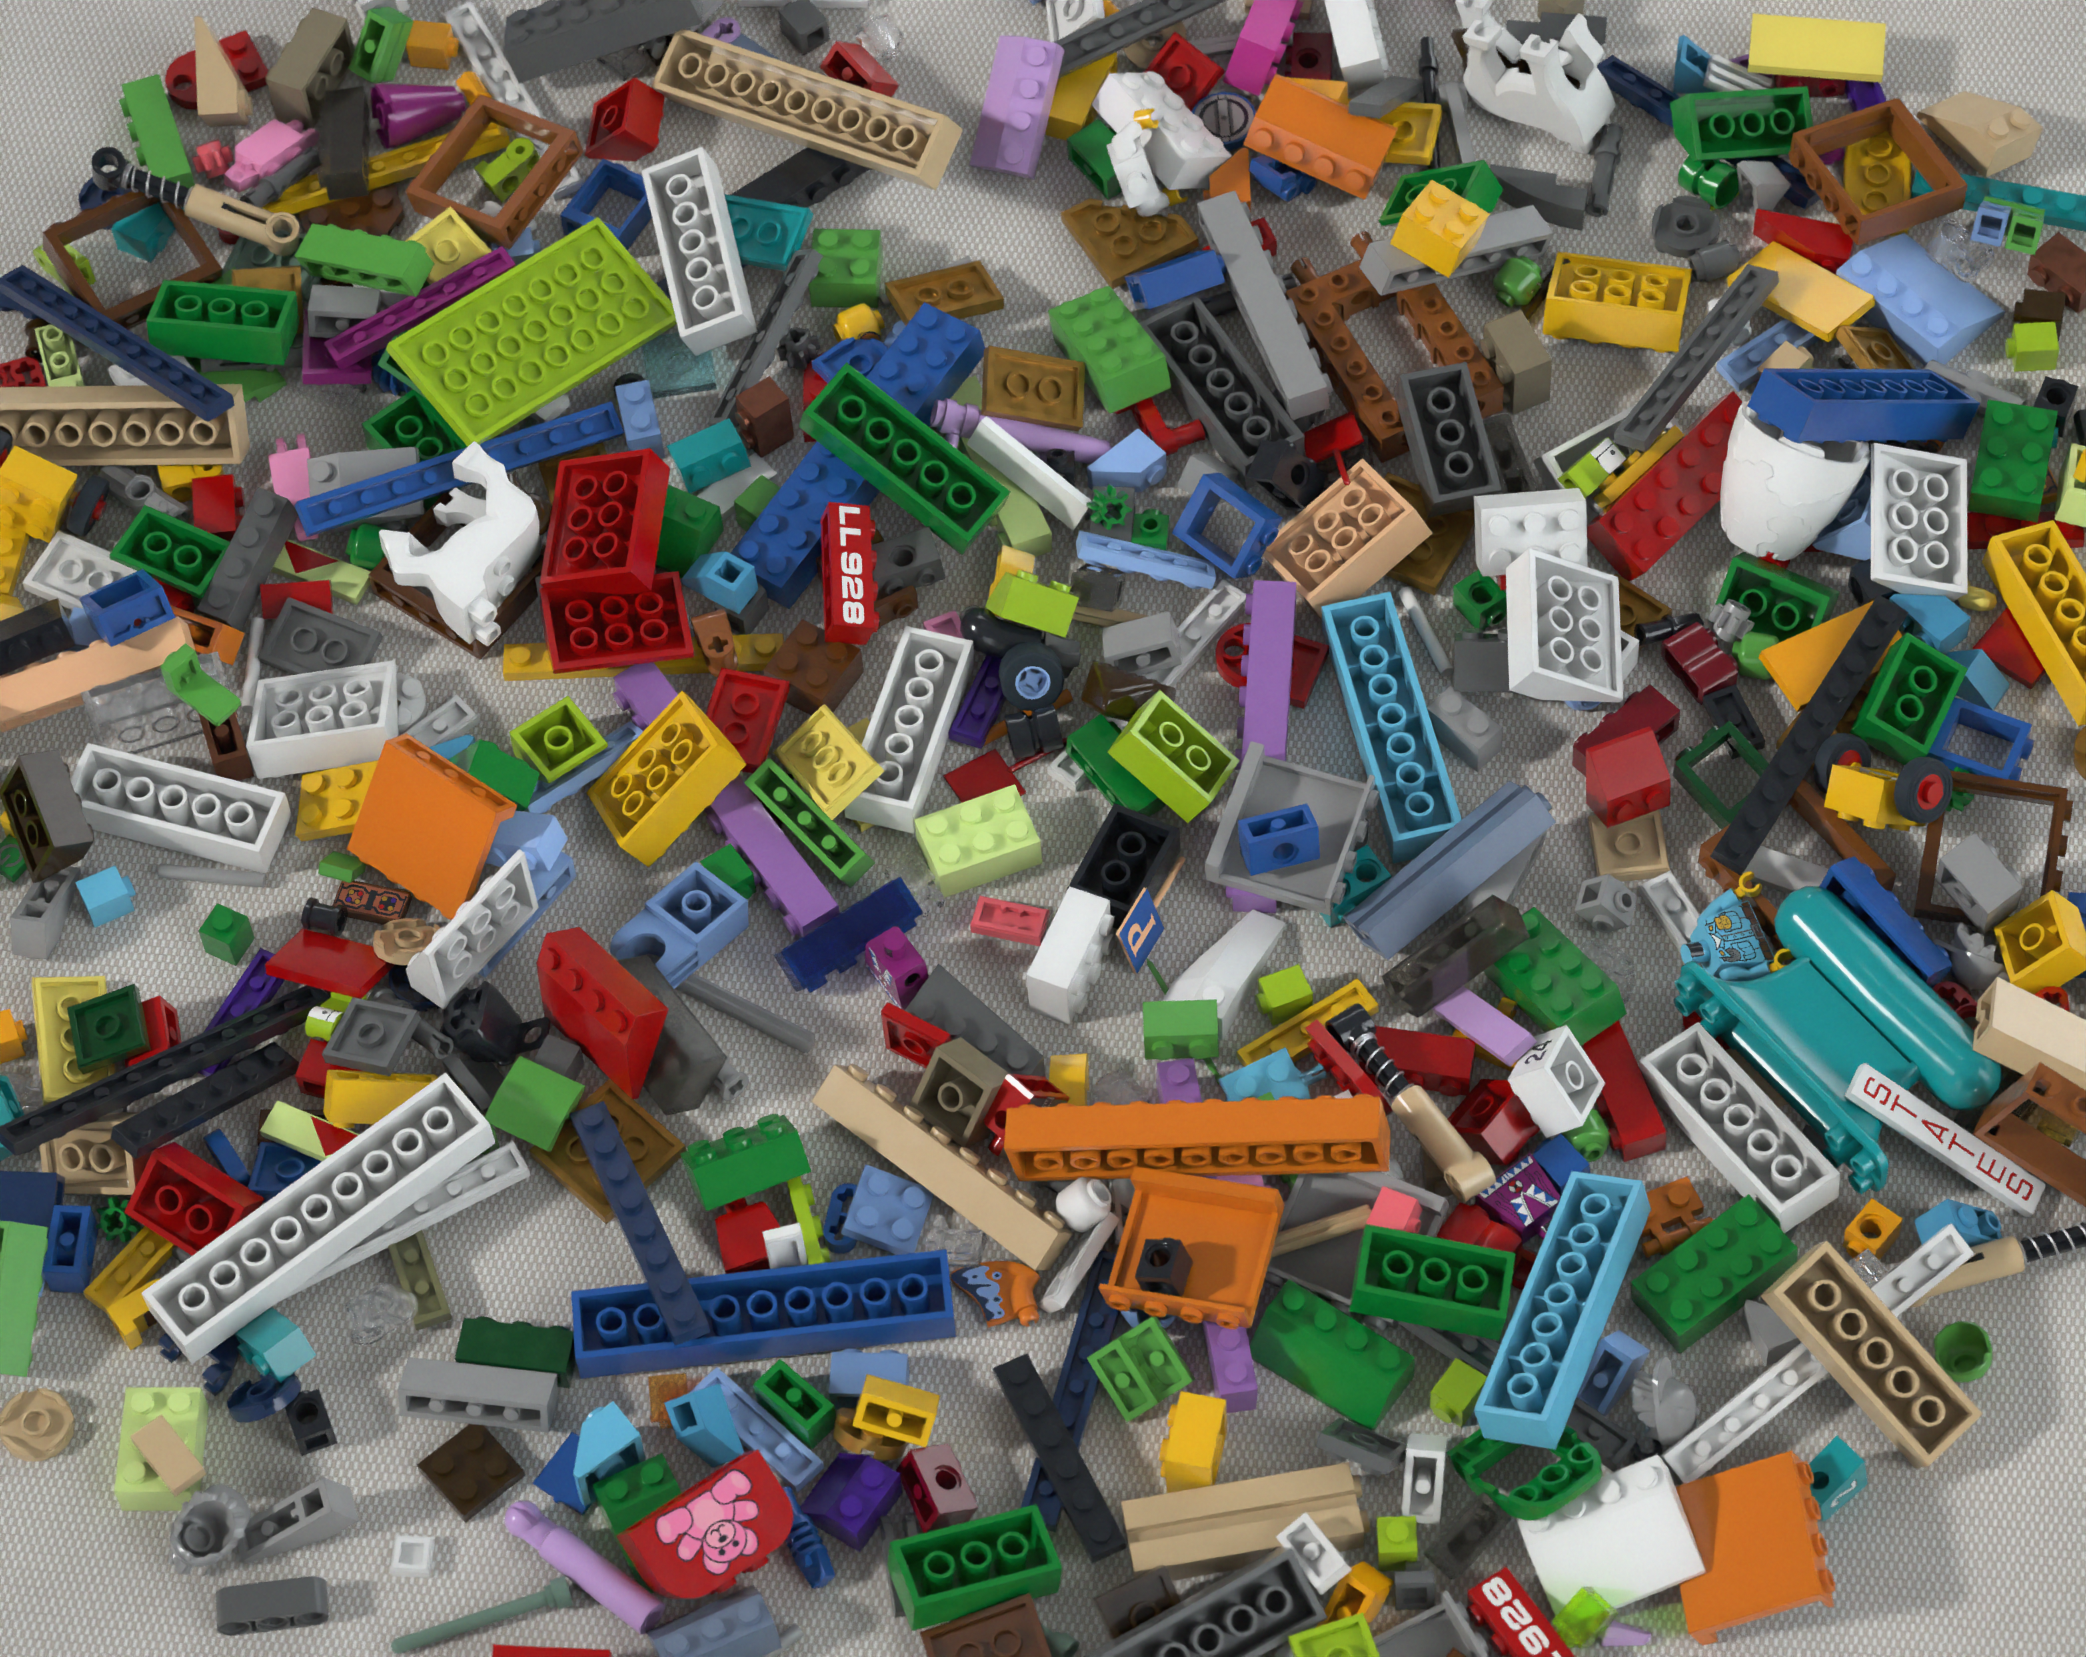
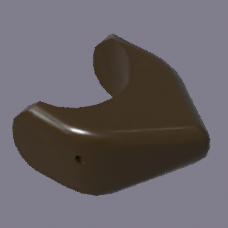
M1093 660L1081 694V700L1084 705L1103 716L1129 722L1135 712L1159 690L1174 702L1176 689L1169 685L1161 684L1157 680L1147 679L1145 676H1137L1136 673H1128L1127 670H1120L1118 667H1112L1111 664Z

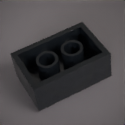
M1114 803L1069 886L1110 900V912L1114 916L1113 928L1119 929L1143 888H1147L1152 901L1155 898L1181 851L1180 829Z

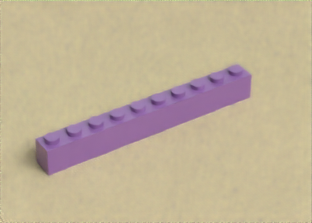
M1254 580L1253 594L1246 593L1245 614L1251 615V624H1244L1243 645H1249V655H1242L1241 676H1247V686H1240L1239 707L1245 708V716L1238 717L1237 739H1243L1242 749L1235 750V757L1240 760L1235 770H1240L1251 741L1265 746V756L1286 761L1296 615V582ZM1226 886V898H1232L1234 912H1250L1254 909L1261 913H1276L1277 900Z
M654 662L635 664L613 677L616 688L613 697L622 711L628 709L633 716L631 717L632 723L643 731L678 695ZM738 775L716 796L714 802L704 809L707 814V823L716 835L719 833L723 835L726 839L725 846L731 843L753 872L755 885L759 883L763 888V896L769 907L773 911L779 909L784 916L782 921L788 932L792 936L797 934L806 945L842 923L839 905L751 789L744 783L741 776Z
M1193 1058L1157 1063L1156 1087L1160 1104L1167 1103L1170 1100H1182L1187 1103L1202 1102ZM1200 1176V1177H1206V1178L1217 1179L1216 1176ZM1202 1320L1201 1324L1215 1397L1226 1399L1227 1413L1255 1410L1257 1408L1258 1387L1246 1328L1238 1326V1329L1231 1330L1223 1328L1215 1322Z

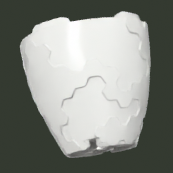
M1743 401L1731 430L1727 457L1723 464L1720 492L1721 526L1733 544L1753 555L1763 557L1768 552L1774 553L1772 556L1774 560H1793L1817 539L1819 533L1836 518L1839 511L1849 500L1871 460L1869 444L1864 441L1860 443L1854 440H1847L1845 443L1824 441V443L1803 441V443L1799 444L1792 442L1783 436V430L1759 420V414L1747 406L1749 401Z

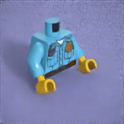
M1754 872L1743 873L1739 879V887L1737 889L1730 888L1717 897L1698 917L1697 927L1690 935L1691 943L1681 946L1680 952L1684 964L1689 961H1694L1697 964L1701 963L1703 969L1712 976L1725 981L1738 982L1749 981L1771 974L1785 967L1786 965H1781L1785 960L1794 957L1787 948L1781 949L1775 956L1773 955L1749 901L1742 902L1744 896L1756 897L1761 893V883L1752 889L1745 888L1746 882L1755 877Z

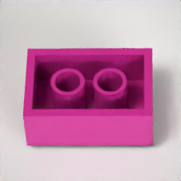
M1254 0L1222 82L1260 96L1264 84L1270 86L1278 67L1272 64L1273 62L1280 64L1286 49V45L1281 42H1289L1295 27V23L1290 22V20L1294 19L1297 21L1304 2L1300 0Z

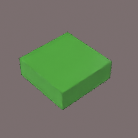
M333 851L320 861L318 873L322 876L351 883L365 872L366 864L361 862L358 857Z

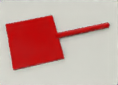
M1353 411L1303 433L1306 456L1316 463L1334 456L1345 485L1350 484V479L1340 452L1364 442Z
M1063 738V746L1067 745V738ZM993 749L943 775V777L961 803L1014 784L1021 797L1026 794V791L1013 772L1051 752L1044 753L1040 750L1034 756L1027 757L1008 767L998 751Z

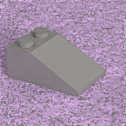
M417 447L340 452L307 459L310 497L419 463V449ZM423 500L334 528L327 532L334 534L349 531L352 528L358 529L362 523L378 525L424 515Z

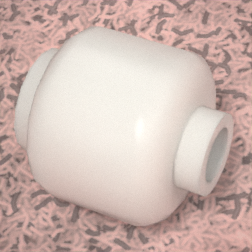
M1080 1177L1058 1193L1056 1198V1214L1065 1221L1064 1227L1085 1233L1105 1219L1111 1211V1193L1102 1181L1089 1177Z

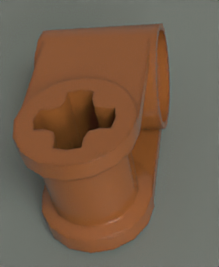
M722 608L691 617L694 635L698 647L701 648L710 674L718 677L721 667L737 670L738 658L734 649L733 635L725 609Z

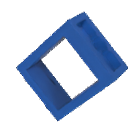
M602 159L560 214L563 233L567 236L595 219L589 215L606 191L611 188L640 201L620 229L603 222L628 251L652 219L643 176L628 170V168L620 163H612Z
M1198 250L1125 276L1135 309H1152L1225 283L1223 274H1226V266L1221 255H1216L1215 250Z
M1222 473L1203 474L1172 534L1232 578L1251 577L1261 567L1263 562L1261 557L1267 546L1271 545L1279 533L1277 528L1283 518ZM1221 498L1255 522L1236 559L1202 535Z
M143 569L79 598L92 629L110 647L176 618L163 587ZM141 619V624L135 626L134 620Z
M1954 697L1936 738L1925 757L1937 759L1952 770L1957 766L1969 771L1968 773L2019 781L2022 773V768L2018 767L2021 759H2029L2035 740L2029 738L2032 724ZM1958 724L2014 743L2002 770L1947 751Z

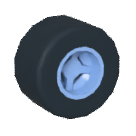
M1037 642L1017 644L1008 650L1001 660L999 677L1003 694L1010 704L1020 710L1033 712L1035 708L1052 705L1062 693L1064 676L1060 659L1046 645Z

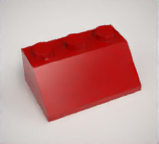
M172 1142L153 1150L124 1213L193 1256L261 1207L264 1198L181 1145Z

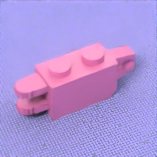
M274 118L235 145V164L224 174V184L238 193L250 187L255 188L260 179L273 175L308 147L313 148L316 146L320 136L318 131L310 128L302 133L304 126L301 121L294 119L285 125Z
M305 434L297 435V449L288 451L283 438L275 439L278 453L268 455L274 493L288 498L293 506L297 501L310 497L307 459L311 458L309 447H307ZM298 516L293 526L298 541L319 538V534L310 537L306 536Z

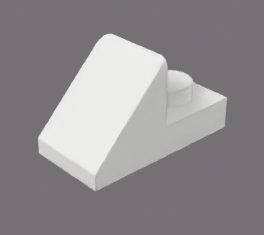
M1306 1512L1276 1536L1283 1547L1292 1548L1305 1575L1321 1594L1352 1570L1339 1551Z

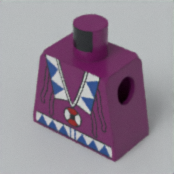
M897 926L890 928L866 944V968L894 1004L906 1010L929 977L925 961ZM907 977L908 983H911L909 985H905V980L907 979Z
M1528 1153L1496 1177L1494 1185L1476 1195L1475 1205L1484 1209L1491 1221L1501 1225L1502 1223H1507L1513 1226L1520 1233V1238L1523 1240V1244H1525L1535 1235L1544 1240L1561 1197L1535 1158Z

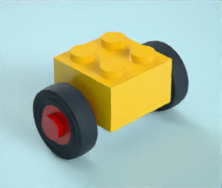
M0 430V522L20 529L33 538L50 543L66 520L70 506H72L67 528L77 535L86 536L95 522L101 520L106 510L107 502L105 501L109 493L110 482L100 476L92 475L82 490L77 493L74 491L77 474L17 446H14L11 451L13 437Z
M1837 733L1830 736L1824 741L1817 752L1814 761V779L1818 788L1826 794L1824 807L1838 811V818L1850 821H1859V818H1862L1864 820L1863 825L1867 827L1885 829V825L1888 824V827L1892 829L1910 831V826L1926 827V823L1933 822L1939 818L1950 802L1953 789L1952 775L1949 768L1937 759L1917 757L1908 762L1900 774L1881 768H1871V752L1867 743L1858 736L1848 733Z

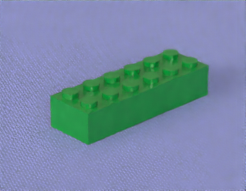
M847 362L803 412L799 424L802 430L921 524L929 527L935 535L961 555L967 551L1004 507L1011 492Z

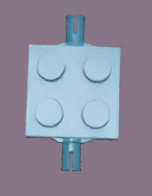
M1285 1047L1220 1078L1218 1082L1226 1096V1102L1241 1101L1244 1098H1257L1270 1091L1275 1100L1286 1096L1298 1099H1311L1308 1086L1326 1079L1327 1075L1324 1071L1312 1077V1075L1324 1069L1321 1064L1301 1073L1295 1067Z

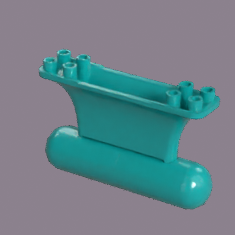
M1804 886L1791 892L1778 908L1774 919L1775 931L1782 945L1790 950L1796 960L1764 977L1738 982L1725 981L1714 977L1696 962L1689 961L1681 967V975L1675 980V986L1680 995L1675 997L1673 1001L1678 1011L1686 1017L1695 1011L1703 1019L1700 1022L1701 1026L1714 1039L1720 1037L1732 1050H1736L1824 1139L1823 1142L1828 1147L1823 1150V1156L1835 1169L1844 1163L1853 1172L1848 1176V1181L1857 1193L1863 1194L1869 1189L1879 1192L1887 1183L1889 1168L1888 1159L1878 1145L1879 1134L1884 1122L1845 1097L1858 1066L1863 1063L1868 1064L1906 1091L1919 1081L1940 1103L1950 1109L1971 1111L1986 1104L1999 1088L2002 1079L2001 1064L1972 1050L1974 1030L1835 893L1822 886Z

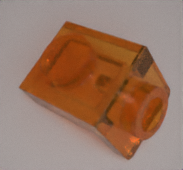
M687 1373L648 1376L651 1407L650 1423L659 1422L660 1429L673 1428L664 1403L688 1394Z

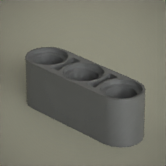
M308 1576L228 1586L219 1589L215 1594L217 1631L223 1635L238 1636L316 1626L325 1623L329 1619L327 1581L321 1577Z

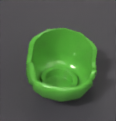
M1958 1321L1946 1325L1934 1338L1935 1361L1954 1382L1969 1383L1982 1378L1992 1364L1993 1353L1989 1336L1975 1322Z

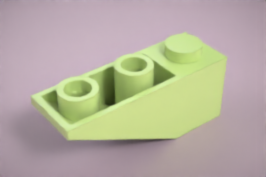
M52 324L36 328L35 333L49 387L86 386L73 338Z

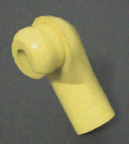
M1967 576L1968 594L1958 598L1959 604L1964 608L1980 612L1993 610L1997 604L1995 594L1986 589L1971 586Z

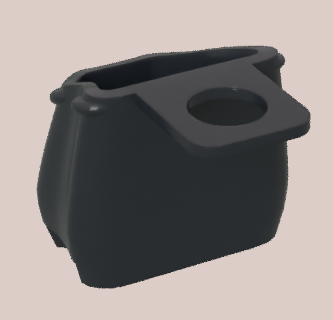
M483 981L475 989L464 988L451 1000L443 1012L444 1019L440 1032L452 1039L454 1043L453 1048L469 1055L473 1061L497 1062L501 1066H507L514 1062L517 1054L540 1049L549 1034L551 1021L548 1017H543L522 1023L520 1015L516 1013L499 990L491 983ZM540 1027V1036L531 1043H525L527 1033L533 1028Z

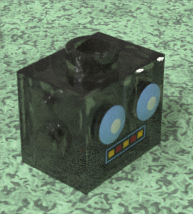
M1086 563L1078 568L1076 572H1073L1070 581V592L1079 597L1077 602L1079 606L1113 612L1122 604L1127 573L1109 568L1103 564L1091 565Z

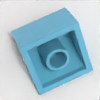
M614 1401L606 1407L600 1406L594 1409L587 1416L586 1421L582 1423L573 1474L580 1502L584 1507L596 1502L592 1484L646 1460L640 1433Z

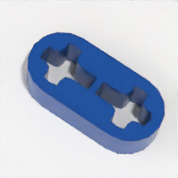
M218 1128L204 1136L203 1141L221 1171L245 1187H248L251 1176L221 1129Z
M844 1183L834 1189L823 1228L824 1243L831 1252L836 1254L850 1252L858 1241L846 1235L842 1237L841 1241L835 1240V1234H838L840 1225L844 1224L848 1214L843 1213L842 1202H845L847 1197H853L857 1185L852 1183Z

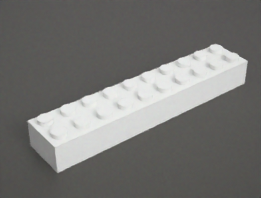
M444 1073L144 1290L141 1294L150 1313L192 1364L495 1144L490 1123L448 1074Z

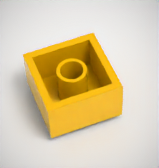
M1431 180L1402 214L1390 244L1449 278L1478 243L1490 213L1450 191L1447 187Z
M2054 890L2046 893L1994 927L2010 983L2029 993L2035 994L2041 989L2050 986L2060 987L2086 971V931L2079 909Z
M1181 1391L1178 1405L1171 1404L1167 1421V1426L1170 1427L1168 1439L1163 1438L1159 1461H1162L1160 1477L1166 1478L1167 1493L1215 1485L1227 1436L1226 1399Z

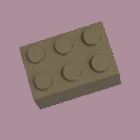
M312 7L306 18L301 19L294 37L284 45L281 57L275 66L270 67L266 75V84L269 88L271 104L278 121L287 124L297 119L303 123L304 130L314 129L350 72L349 65L355 49L347 18Z

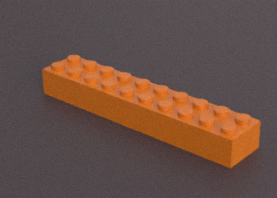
M1359 1094L1353 1098H1335L1329 1095H1322L1315 1099H1298L1286 1096L1278 1100L1263 1101L1257 1098H1244L1241 1101L1224 1102L1220 1099H1207L1204 1102L1187 1103L1182 1100H1170L1163 1104L1134 1101L1129 1105H1112L1107 1102H1097L1092 1106H1075L1069 1103H1061L1055 1107H1038L1032 1104H1024L1019 1106V1108H1007L1004 1150L1018 1181L1077 1180L1080 1177L1126 1179L1131 1178L1134 1166L1199 1177L1389 1171L1391 1130L1380 1097H1373L1367 1094Z

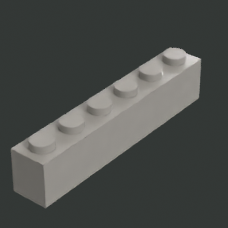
M1533 205L1518 209L1513 208L1509 211L1489 215L1478 243L1449 278L1391 245L1392 238L1369 243L1359 268L1381 296L1502 267L1508 258L1525 256L1532 260L1544 257L1554 232Z

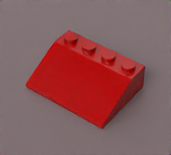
M651 448L559 461L539 583L542 587L614 595L650 592L652 590L670 467Z
M679 571L654 574L652 590L650 592L626 595L550 587L539 588L541 620L553 674L694 657Z
M575 927L546 933L536 962L544 1017H548L551 1024L565 1037L575 1041L581 1047L582 1053L632 1100L638 1099L669 1008L582 928Z

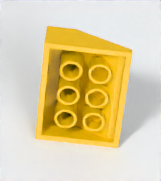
M1558 251L1546 296L1542 334L1551 335L1556 339H1582L1592 344L1605 342L1619 344L1624 348H1650L1660 353L1678 352L1692 269ZM1563 259H1568L1570 261V263L1562 264Z
M681 691L586 793L619 846L647 867H650L658 858L664 855L667 848L679 835L690 827L696 817L714 802L716 796L739 775L740 771L746 766V763L730 741L688 694Z

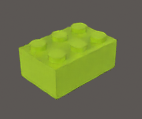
M1161 690L1157 691L1135 712L1107 752L1187 823L1213 801L1240 761Z

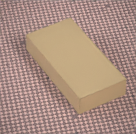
M162 1414L130 1436L132 1443L174 1497L207 1475L203 1466Z

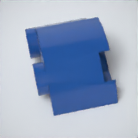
M1261 155L1253 158L1249 171L1255 175L1253 180L1286 202L1291 201L1301 193L1309 194L1317 183V178L1269 156Z

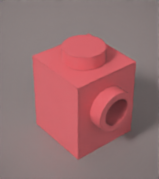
M1382 1186L1366 1224L1418 1234L1421 1227V1220L1418 1219L1423 1209L1416 1198Z

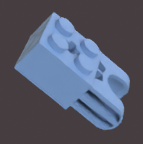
M695 861L645 903V908L615 933L611 941L610 953L624 963L631 962L635 958L646 954L661 957L653 967V987L661 993L667 994L749 927L748 900Z

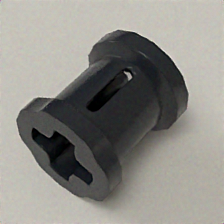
M310 897L303 908L301 923L304 929L311 930L315 927L330 931L332 936L339 937L346 926L348 910L344 905L339 904L334 907L319 903L318 899Z

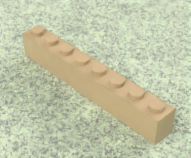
M852 1063L849 1066H833L811 1102L1034 1270L1050 1271L1073 1235L1071 1231L1063 1226L1065 1221L1059 1215L1050 1210H1046V1212L1035 1205L1037 1200L1028 1192L1022 1189L1014 1190L1006 1184L1009 1179L1003 1173L994 1168L986 1169L978 1163L980 1157L975 1152L966 1147L958 1148L950 1142L952 1136L938 1126L930 1127L922 1121L925 1116L920 1111L909 1105L902 1106L895 1100L897 1095L892 1090L881 1084L874 1085L867 1079L869 1074L861 1067Z

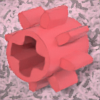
M219 139L195 147L198 155L192 157L196 172L204 171L207 179L225 174L230 169L228 163L234 161L230 146L222 147Z

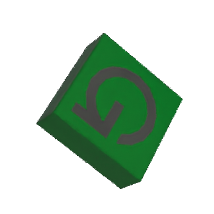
M9 834L0 843V874L14 883L27 870V866L16 838Z

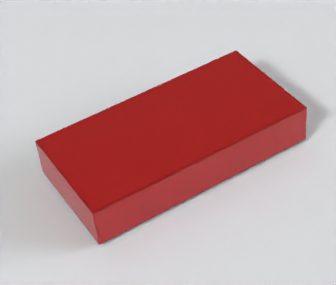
M331 580L260 585L263 619L278 618L288 597L334 614Z

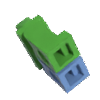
M1985 195L1978 208L1970 240L2001 247L2003 236H2006V249L2035 255L2044 223L2045 209Z

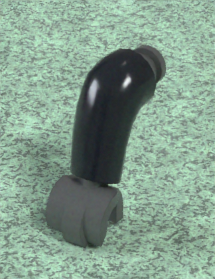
M976 605L966 607L960 615L961 634L964 639L973 641V648L977 652L1003 659L1007 651L1017 644L1037 642L1046 645L1055 652L1060 659L1064 678H1068L1073 668L1079 666L1081 653L1079 652L1080 642L1070 639L1068 635L1065 638L1045 632L1044 639H1041L1042 631L1005 622L997 618L990 610Z

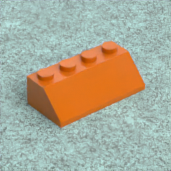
M1275 74L1254 116L1243 145L1365 200L1376 183L1398 128L1376 118L1350 115L1348 113L1349 106Z

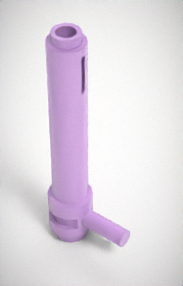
M945 398L942 401L937 399L932 409L930 426L937 427L939 432L946 433L945 440L957 449L959 438L970 439L980 421L986 416L981 415V410H979L977 405L965 403L962 406L958 405L956 400ZM987 416L1028 450L1039 453L1048 452L1051 449L1075 451V461L1084 464H1092L1114 447L1110 445L1109 441L1073 432Z

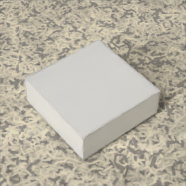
M395 1535L390 1568L391 1575L430 1578L435 1545L433 1537Z

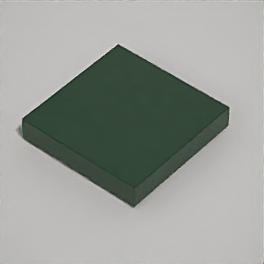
M135 984L67 1008L77 1065L82 1074L151 1050L140 991Z

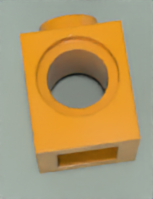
M1871 1198L1845 1229L1842 1247L1856 1261H1864L1871 1267H1874L1900 1236L1903 1219ZM1871 1232L1878 1237L1870 1239L1865 1237L1863 1233Z

